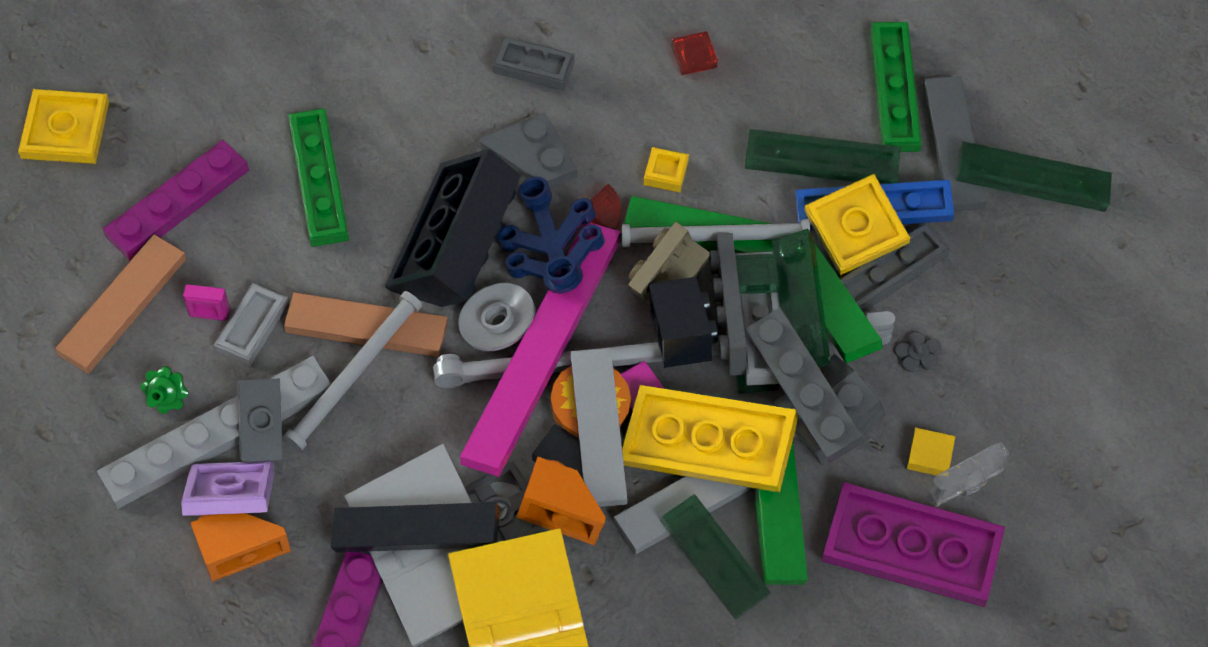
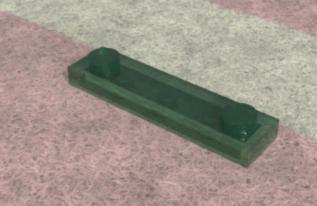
M750 129L745 169L857 182L874 174L880 184H891L898 182L901 147Z
M964 141L959 149L956 181L1106 212L1110 205L1111 172Z
M807 228L773 240L772 246L780 308L820 368L831 364L815 241L814 236Z

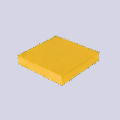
M33 89L18 150L20 158L96 164L110 102L108 95Z
M874 174L805 205L804 211L839 275L845 274L910 243V236Z

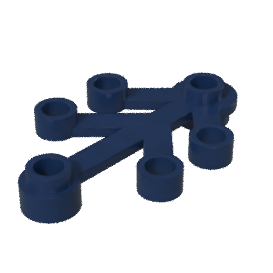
M543 177L528 178L520 185L519 195L524 206L534 212L542 237L520 231L514 225H507L497 233V239L504 251L510 252L518 248H524L547 255L549 262L545 263L529 259L524 252H514L506 258L505 265L510 276L513 278H523L529 274L544 279L546 288L553 293L570 292L582 281L583 271L580 265L588 253L599 250L605 243L601 228L597 225L585 226L579 232L580 240L568 256L564 255L563 250L579 226L593 221L596 212L589 199H578L571 204L570 213L556 231L549 210L552 192L547 180Z

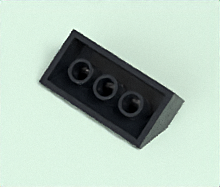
M490 148L441 163L385 288L400 295L407 291L418 300L439 307L466 302L474 292L475 280L481 267L489 257V248L495 235H497L502 227V218L508 205L515 197V188L521 175Z

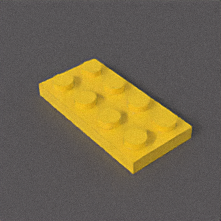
M640 385L622 448L624 466L780 492L799 415L795 409Z

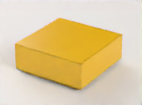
M652 147L643 185L681 193L689 162V154Z
M915 427L907 469L947 478L956 436Z

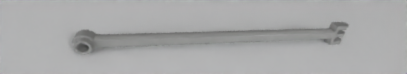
M889 311L866 313L867 319L882 339V345L888 344L892 338L895 315ZM820 325L794 328L805 346L832 343ZM719 336L718 344H712V356L720 355ZM658 342L606 347L611 348L613 366L639 364L643 361L646 363L662 361ZM571 351L563 352L554 372H562L572 366ZM441 355L433 366L434 381L441 388H456L471 381L502 378L512 357L462 362L458 355Z

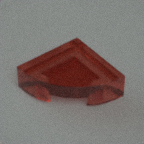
M607 184L590 200L596 212V216L591 222L617 230L621 216V203L616 191Z

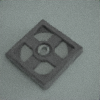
M514 461L505 465L499 477L487 474L465 486L472 503L496 502L499 505L498 542L550 531L549 529L516 518L528 483Z

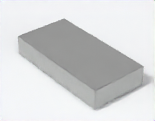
M252 283L214 343L215 352L251 366L289 305L287 297Z

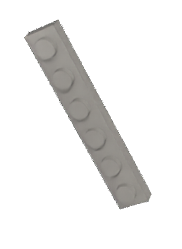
M314 356L270 378H280L281 421L316 403L330 387L331 382ZM238 396L97 470L101 482L117 509L190 471L191 465L203 464L238 445Z

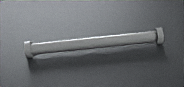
M801 219L800 223L683 226L689 231L694 242L717 241V234L733 233V241L801 239V243L810 242L809 219ZM622 224V248L630 247V243H653L664 228L670 229L671 227L630 228V224Z
M407 291L402 293L399 297L400 303L294 430L288 429L283 435V438L292 447L303 451L307 446L306 439L412 312L418 313L423 307L422 303L413 294Z

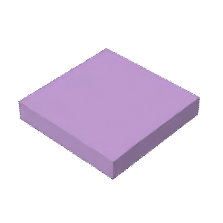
M257 461L191 465L181 501L182 515L267 512L275 475L274 462Z

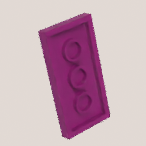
M844 482L822 562L985 607L1005 527Z

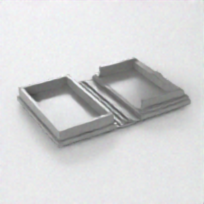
M444 444L345 495L349 507L472 503ZM470 548L370 551L413 647L463 622L448 553Z

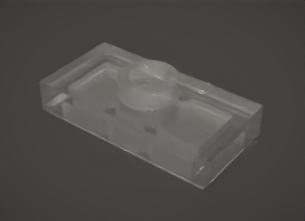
M1002 442L996 443L933 477L928 493L929 500L937 508L964 492L967 495H971L979 491L986 485L988 479L1003 472L1009 456L1008 450Z

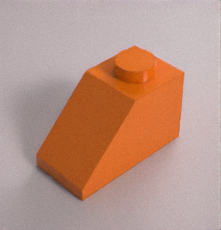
M537 457L516 518L549 530L561 528L563 535L595 546L606 517L577 470L566 467L559 461Z
M247 513L201 515L198 520L190 522L212 582L291 552L284 527Z

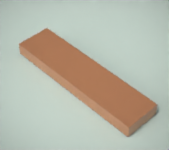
M153 234L56 346L55 351L57 355L89 374L187 260L185 252Z
M293 292L284 329L285 333L365 345L395 308ZM412 312L383 349L440 357L448 327V317Z

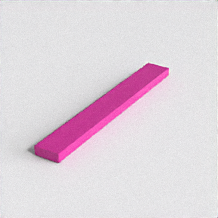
M588 223V224L583 225L582 228H584L585 226H588V225H597V224ZM597 225L602 230L605 243L599 250L590 251L580 265L583 271L581 283L567 293L558 294L548 290L460 455L461 465L494 476H500L621 242V231ZM578 233V235H577V237H576V239H575V241H574L572 247L570 248L568 254L571 252V250L574 248V246H575V245L577 244V242L580 240V239H579V233Z

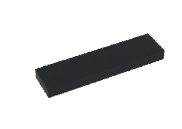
M496 502L335 508L331 548L335 552L475 548L497 543L500 507Z

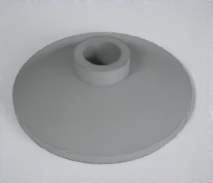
M498 283L487 286L476 292L463 306L458 321L459 331L466 343L475 349L482 351L504 349L516 343L525 335L535 316V305L530 294L516 284Z

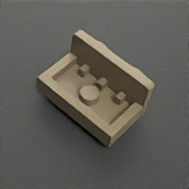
M676 221L670 229L664 228L658 234L652 245L654 251L646 261L641 259L629 274L631 281L628 286L635 297L648 306L649 283L696 277L710 258V253L694 242L689 231Z

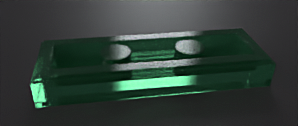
M695 494L661 517V523L735 620L769 597L771 592Z

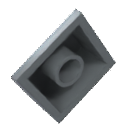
M834 354L819 366V369L861 434L885 416L880 399L857 372ZM786 393L772 403V406L795 409ZM799 416L795 433L821 465H823L828 460Z

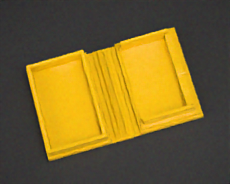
M561 528L448 553L469 647H589Z

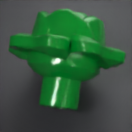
M164 366L160 370H149L146 372L145 377L147 381L143 382L140 388L146 395L148 407L153 408L157 406V410L161 414L167 413L170 409L179 410L183 408L184 402L182 399L188 397L189 391L184 386L181 373H172L171 368L168 366Z

